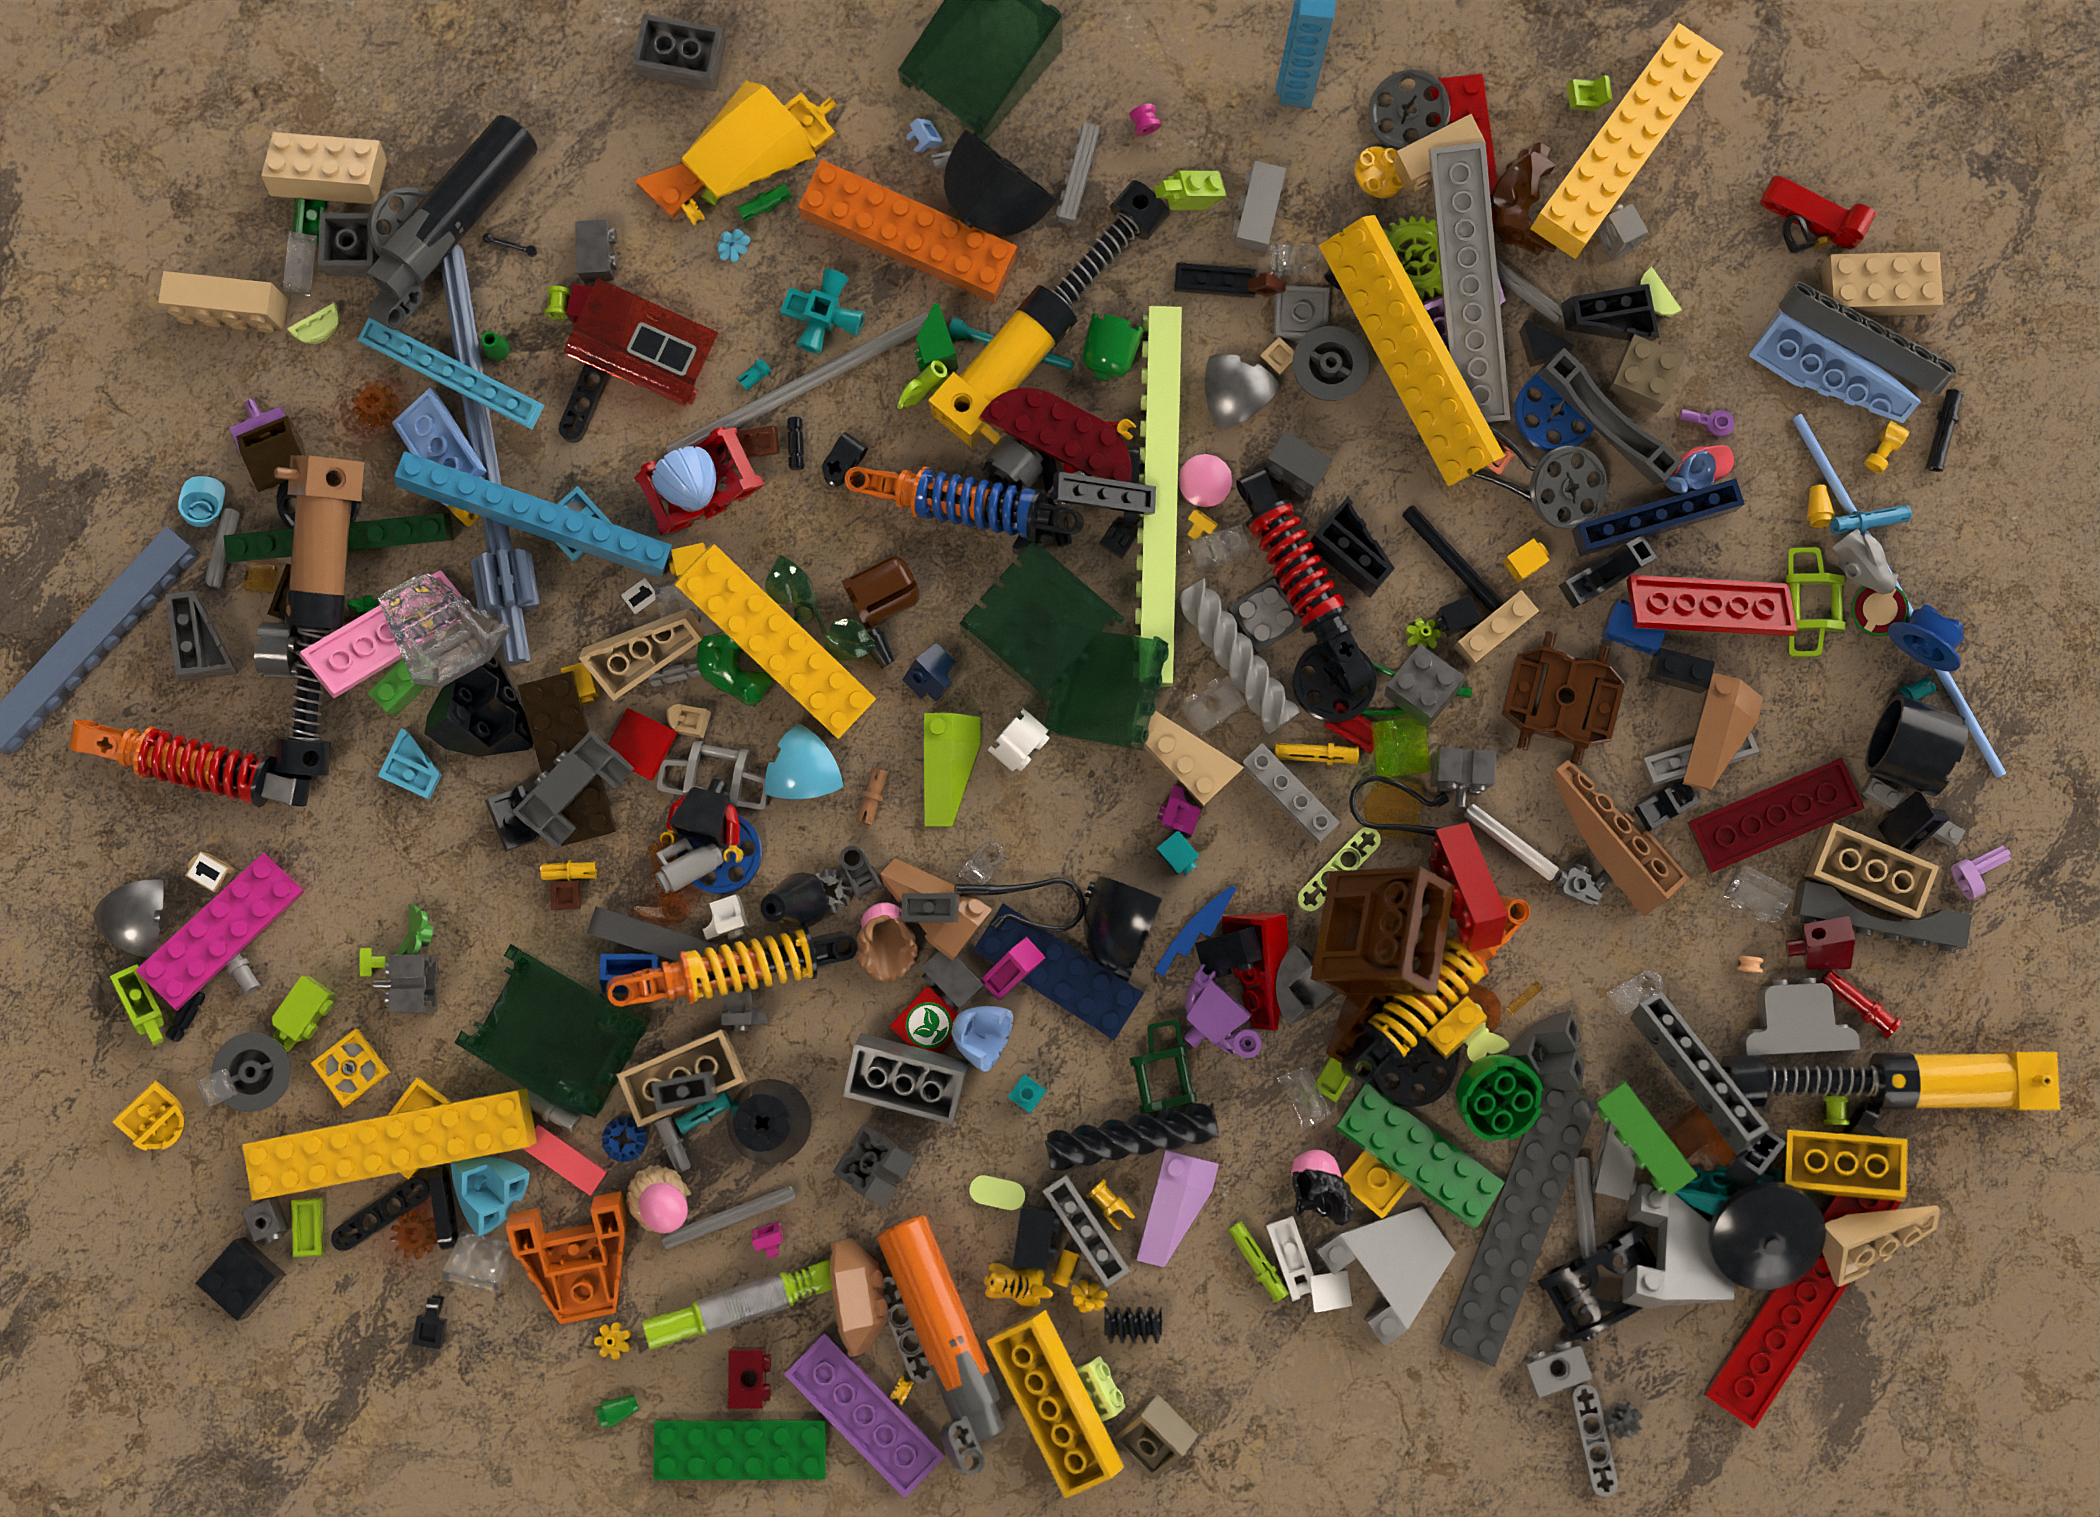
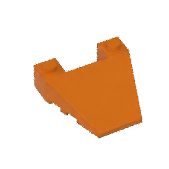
M622 1191L594 1196L590 1209L593 1224L545 1233L539 1208L514 1212L509 1216L506 1231L512 1253L517 1261L520 1260L526 1269L527 1276L531 1282H535L542 1293L541 1297L560 1325L615 1314L617 1311L628 1223V1213Z

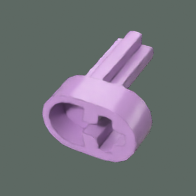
M2004 845L1971 861L1964 859L1951 866L1953 878L1967 899L1973 900L1986 892L1985 884L1980 875L2010 861L2009 855L2011 853L2009 849L2006 850Z

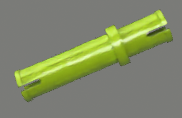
M1242 1220L1230 1227L1227 1232L1256 1273V1280L1263 1284L1273 1302H1278L1287 1296L1289 1291L1275 1273L1277 1269L1267 1261Z

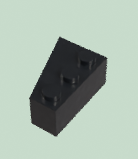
M1649 284L1572 296L1561 303L1565 329L1567 331L1627 341L1634 334L1649 341L1659 338Z
M1348 496L1313 535L1310 542H1313L1315 545L1313 550L1371 598L1395 568L1378 541L1372 538L1366 528L1367 524L1363 518L1360 519L1352 506L1353 502Z

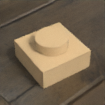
M1278 337L1260 355L1259 359L1279 377L1292 364L1295 351Z

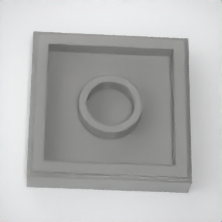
M1286 285L1285 292L1275 294L1273 340L1280 337L1286 341H1300L1310 331L1328 326L1330 287Z

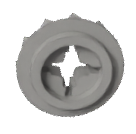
M825 869L814 875L829 886L840 883L835 889L838 900L836 901L835 898L828 896L829 903L826 913L832 914L843 910L852 898V887L848 877L834 869Z

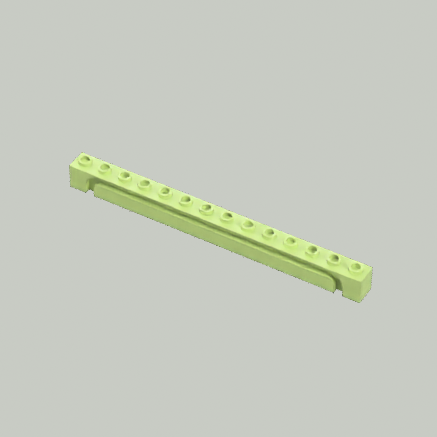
M1149 306L1148 315H1143V329L1148 331V341L1142 342V358H1147V368L1142 367L1141 384H1147L1146 394H1141V410H1146V420L1140 421V437H1145V447H1140L1139 463L1144 464V474H1139V484L1156 486L1155 514H1138V517H1143V527H1138L1137 544H1142V554H1137V570L1142 571V581H1136V597H1141V608H1136L1135 624H1140V635H1135L1134 651L1140 652L1139 662H1134V679H1139V686L1172 687L1182 307Z

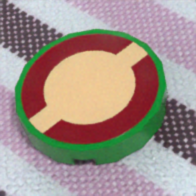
M1864 586L1854 596L1851 605L1852 618L1857 628L1865 634L1874 637L1888 636L1890 625L1895 622H1906L1909 613L1908 600L1904 592L1897 586L1888 594H1880Z

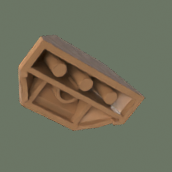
M846 1238L831 1242L830 1278L839 1334L847 1348L848 1356L854 1357L868 1352L888 1321V1305L884 1297L883 1275L880 1271L879 1262L853 1239Z

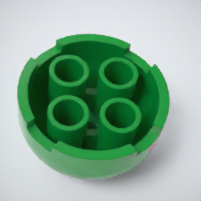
M1489 1055L1473 1062L1461 1075L1455 1092L1456 1108L1465 1125L1479 1138L1489 1142L1507 1138L1511 1141L1526 1133L1537 1121L1542 1111L1540 1104L1543 1087L1538 1076L1522 1061L1508 1055Z

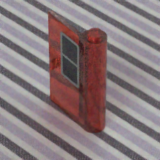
M597 278L567 340L564 354L686 407L688 403L693 405L699 390L695 388L696 381L718 336V332Z

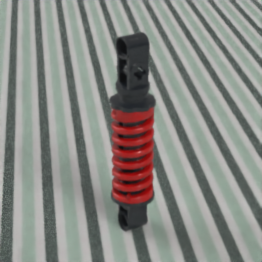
M1263 468L1236 479L1237 490L1252 514V517L1247 520L1245 525L1254 538L1261 539L1259 542L1260 550L1268 552L1266 562L1270 565H1275L1273 567V575L1277 578H1282L1279 582L1280 588L1289 590L1286 594L1287 601L1296 603L1293 607L1294 614L1303 616L1300 620L1302 632L1304 634L1314 633L1317 639V646L1319 648L1323 647L1338 675L1341 686L1347 694H1351L1374 683V673L1351 634L1353 628L1344 619V615L1350 608L1346 605L1341 594L1331 595L1329 590L1335 587V583L1332 580L1324 582L1323 577L1328 574L1327 568L1317 569L1316 564L1321 561L1320 555L1310 556L1309 552L1315 546L1313 542H1307L1300 546L1299 541L1308 535L1305 529L1294 533L1292 531V528L1300 524V517L1295 516L1288 520L1285 518L1294 513L1293 501L1291 499L1280 501L1268 474ZM1339 650H1340L1341 652L1346 651V652L1348 653V655H1346V654H1342V655H1341V654L1339 653Z

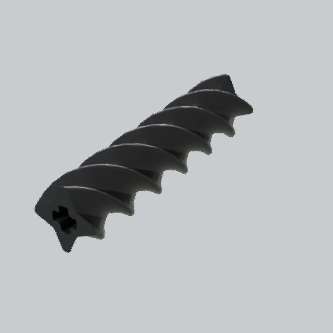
M1213 1102L1209 1106L1193 1103L1185 1107L1181 1112L1167 1108L1159 1111L1154 1117L1146 1114H1137L1126 1122L1110 1119L1102 1123L1098 1128L1089 1124H1083L1075 1128L1071 1133L1063 1130H1053L1047 1134L1045 1145L1051 1170L1062 1171L1071 1168L1075 1164L1088 1166L1096 1164L1102 1159L1120 1160L1131 1153L1147 1155L1158 1148L1173 1150L1183 1146L1185 1143L1204 1144L1214 1137L1219 1139V1128Z

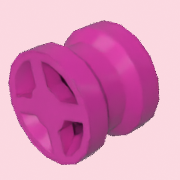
M1153 104L1138 106L1129 113L1130 119L1135 122L1134 130L1137 136L1149 135L1161 127L1160 120L1155 117L1156 109Z

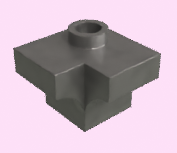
M729 991L726 996H723L721 1025L731 1026V1031H748V1025H769V1013L761 1012L756 1007L755 991H742L741 993Z

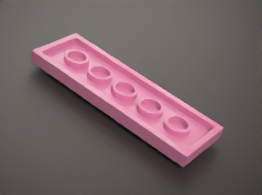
M441 570L420 581L422 582L420 585L428 587L432 592L437 593V596L429 594L420 595L435 598H425L418 595L412 596L415 593L411 588L417 587V583L398 594L401 601L404 600V602L402 603L399 615L400 606L393 619L391 618L392 613L389 608L391 601L388 600L300 651L301 659L333 699L436 638L435 635H432L422 640L423 637L432 633L439 636L473 616V613L467 609L459 621L453 623L458 620L467 606L473 612L474 610ZM435 584L442 587L443 593L436 588ZM448 593H451V596L463 606V609H461L450 598L448 599L459 614L456 615L447 602L443 605L453 618L452 621H450L441 607L437 608L446 624H443L434 610H432L430 613L440 627L436 628L433 622L431 625L433 631L423 627L427 633L426 635L422 634L414 621L410 622L420 636L418 639L408 625H404V629L413 642L408 640L400 628L397 631L395 630L401 641L399 642L390 625H399L400 621L415 614L417 609L423 610L436 602L444 601ZM399 644H405V645H409V646H410L411 644H414V645L411 646V647L401 645V647H400Z

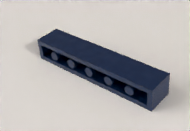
M1732 479L1580 523L1572 530V534L1581 557L1626 544L1641 535L1647 538L1730 514L1739 510L1745 503L1737 479Z

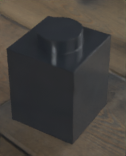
M1470 595L1439 608L1436 612L1437 617H1435L1438 629L1441 633L1445 632L1447 638L1477 625L1482 620Z

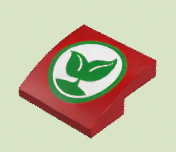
M927 986L889 1027L909 1046L942 1054L954 1041L952 1026L958 1013Z

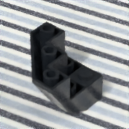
M478 646L461 665L462 669L459 667L442 687L427 715L424 734L444 749L477 757L530 750L533 747V740L523 704L500 661L492 653H488L483 648L479 649L480 646Z

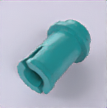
M762 358L758 361L755 359V363L736 378L747 392L764 376L769 377L768 373L772 371Z
M1926 676L1910 686H1902L1897 695L1901 694L1918 700L1934 693L1936 687L1934 683L1927 685L1932 679Z

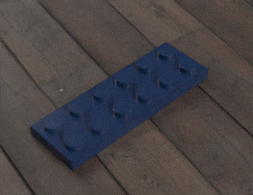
M1004 903L994 916L995 918L997 915L1001 916L1011 913L1029 920ZM1011 919L1004 920L1005 924L998 931H995L990 925L987 927L973 951L996 965L1013 947L1028 937L1046 958L1022 982L1113 1041L1116 1039L1143 996V992L1048 931L1031 928Z

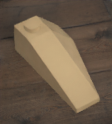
M1936 1205L1852 1214L1836 1220L1832 1219L1825 1223L1826 1237L1822 1252L1836 1286L1839 1287L1862 1278L1870 1272L1869 1266L1880 1259L1885 1263L1892 1258L1891 1254L1902 1245L1910 1247L1936 1230L1940 1208Z

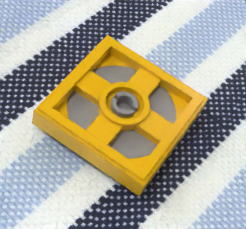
M356 1028L310 1063L343 1108L348 1107L391 1073L360 1030Z

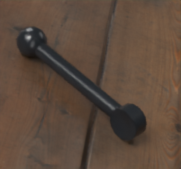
M490 233L483 235L485 243L493 242L526 252L529 257L537 255V249L533 245L525 247L495 238Z

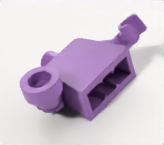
M1202 964L1187 990L1184 1007L1188 1012L1186 1019L1193 1024V1027L1183 1037L1194 1048L1207 1037L1219 1049L1229 1054L1237 1053L1244 1058L1256 1056L1262 1047L1260 1035L1252 1029L1233 1032L1251 1017V1013L1213 979L1215 971L1211 975L1204 974L1203 968L1205 965Z

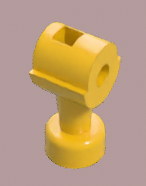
M1889 420L1879 434L1881 443L1876 454H1869L1864 461V465L1876 473H1884L1888 466L1886 458L1892 450L1896 452L1902 446L1910 431Z

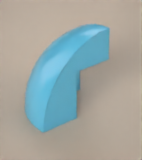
M798 723L779 741L777 746L781 750L774 763L769 762L766 771V795L783 799H807L823 796L843 787L841 773L833 755L824 742L811 730Z
M475 1157L451 1162L452 1179L458 1202L466 1220L478 1237L492 1231L508 1218L506 1211L514 1201L520 1202L528 1186L530 1174L524 1167L509 1160L495 1157Z

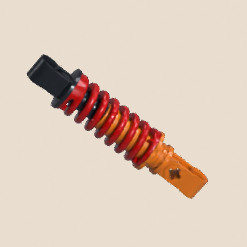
M89 720L73 721L69 749L117 760L121 766H133L135 775L140 778L155 777L161 782L170 781L173 785L183 784L189 789L198 788L201 792L212 791L217 796L226 794L230 799L240 798L243 802L259 808L263 807L268 799L280 801L291 806H307L312 777L274 771L275 757L263 756L257 761L255 753H247L243 758V753L239 749H234L229 754V749L224 745L219 746L215 750L212 742H205L201 746L200 741L196 738L190 739L188 742L184 735H177L172 738L170 732L156 729L153 726L140 733L137 729L130 728L124 731Z

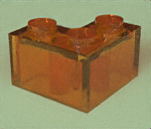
M1698 1105L1665 1131L1686 1159L1701 1148L1714 1165L1724 1167L1737 1156Z

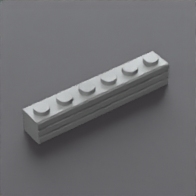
M1084 123L1082 128L1079 127L1077 134L1079 142L1075 143L1073 149L1075 157L1070 160L1069 164L1071 172L1070 175H1066L1064 183L1067 185L1066 190H1062L1060 200H1063L1062 205H1058L1056 212L1058 222L1075 226L1100 134V126Z
M1874 777L1867 780L1860 793L1891 813L1908 798ZM1947 821L1932 836L1946 845L1954 847L1960 842L1965 830Z

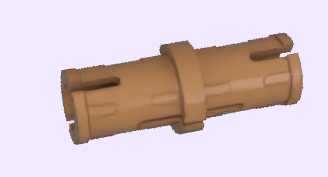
M877 768L871 769L866 791H862L863 801L856 821L873 826L878 804L883 800L881 794L889 772L881 769L879 771Z

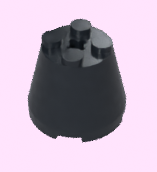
M764 1079L747 1085L735 1096L727 1115V1130L734 1147L744 1157L760 1164H777L792 1158L805 1146L811 1131L812 1113L808 1101L795 1086L781 1080ZM768 1116L770 1119L767 1123L769 1126L768 1130L765 1128L758 1130L757 1128L761 1125L762 1118Z

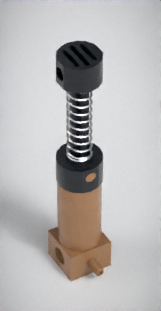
M294 455L290 457V468L277 467L274 471L276 478L289 480L287 495H296L285 624L296 625L298 633L301 634V639L296 641L300 645V650L295 652L299 655V661L295 662V665L298 666V672L294 673V675L298 679L297 683L293 684L297 691L292 695L296 699V703L291 706L295 710V715L290 717L294 721V726L289 728L293 731V735L276 738L274 771L297 775H329L331 741L321 740L318 738L320 735L316 734L317 727L321 726L317 723V717L322 715L318 712V705L323 704L319 702V695L323 694V691H320L321 682L301 659L300 651L323 639L324 633H328V630H331V628L340 629L343 626L344 585L351 501H361L364 462Z

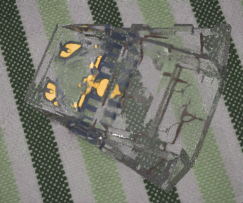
M423 572L377 596L414 684L436 687L447 685L489 662L510 632L508 625L503 622L501 624L498 623L485 610L480 612L472 606L471 601L465 597L460 598L453 593L450 587L427 572Z

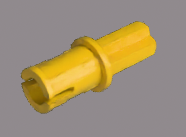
M567 860V863H543L540 867V876L542 880L567 879L572 881V879H597V868H595L597 864L596 861L571 863V860Z

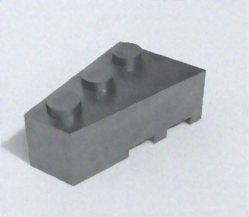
M194 591L165 594L176 676L181 681L238 674L197 594Z

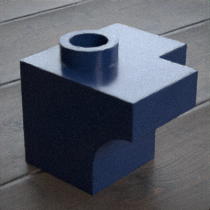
M936 642L914 660L902 680L921 699L928 694L936 702L944 695L952 683L948 678V673L956 661Z

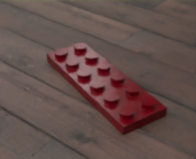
M1841 757L1687 823L1709 872L1713 873L1865 809Z

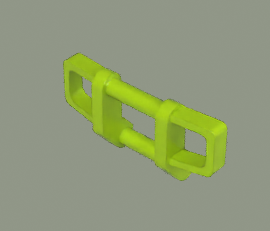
M1791 548L1788 551L1786 583L1789 584L1797 631L1819 630V638L1815 651H1796L1794 648V636H1789V656L1791 658H1817L1822 654L1825 631H1846V622L1843 621L1842 586L1845 585V576L1824 573L1822 554L1819 548ZM1805 554L1815 555L1818 573L1794 574L1793 557ZM1822 584L1831 586V620H1800V585Z

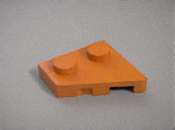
M684 163L638 178L635 181L637 186L672 219L683 210L682 204H689L691 198L694 199L706 188Z

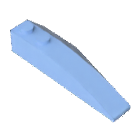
M1781 309L1770 320L1749 353L1751 358L1793 385L1817 390L1818 394L1827 397L1829 395L1844 400V403L1868 408L1872 413L1901 423L1905 422L1921 402L1920 399L1875 362L1789 317Z

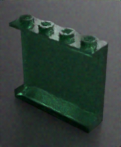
M1069 623L1044 723L1048 732L1055 736L1143 751L1144 743L1147 742L1149 737L1148 727L1150 718L1156 708L1155 698L1157 689L1162 684L1161 673L1163 664L1166 662L1169 654L1168 643L1158 636H1154L1153 639L1089 630L1078 624Z

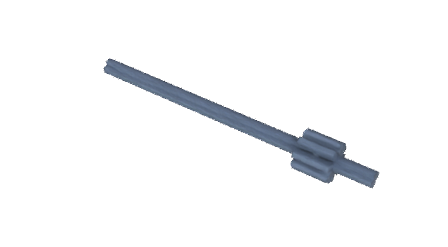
M456 245L440 263L455 358L462 364L483 374L463 248ZM461 394L469 444L487 471L480 478L502 485L489 408ZM482 517L487 552L471 560L478 612L488 617L498 616L505 664L517 666L521 663H529L531 660L523 613L532 611V608L539 605L532 555L523 549L516 548L512 550L508 525Z

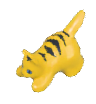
M993 1262L989 1265L991 1273L984 1279L987 1287L985 1294L988 1298H1010L1021 1306L1035 1308L1041 1304L1040 1297L1049 1298L1053 1296V1292L1049 1288L1042 1286V1280L1045 1277L1043 1270L1033 1268L1014 1270L1001 1263Z

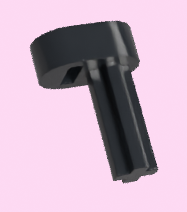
M1868 1101L1862 1102L1856 1108L1849 1119L1850 1125H1846L1844 1133L1849 1135L1887 1137L1873 1127L1879 1117L1880 1110L1876 1109Z

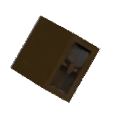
M288 415L236 436L241 456L258 492L274 488L278 484L288 481L287 479L276 478L274 476L275 469L277 467L290 468L291 456L306 455L302 438Z

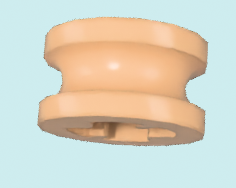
M1738 956L1741 964L1737 967V971L1763 973V969L1760 968V964L1764 963L1763 958Z

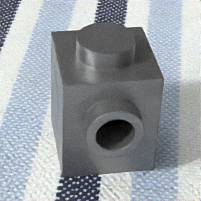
M278 1197L267 1199L242 1210L254 1242L264 1240L265 1244L282 1238L281 1232L289 1229Z

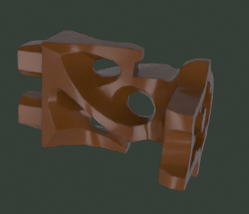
M1541 142L1534 144L1532 151L1530 149L1521 150L1518 158L1506 165V172L1499 178L1491 197V205L1496 212L1493 231L1501 238V242L1516 245L1536 256L1540 255L1541 251L1553 253L1557 248L1530 229L1533 222L1528 215V209L1540 199L1539 179L1542 176L1549 175L1556 166L1554 162L1548 160L1552 149Z

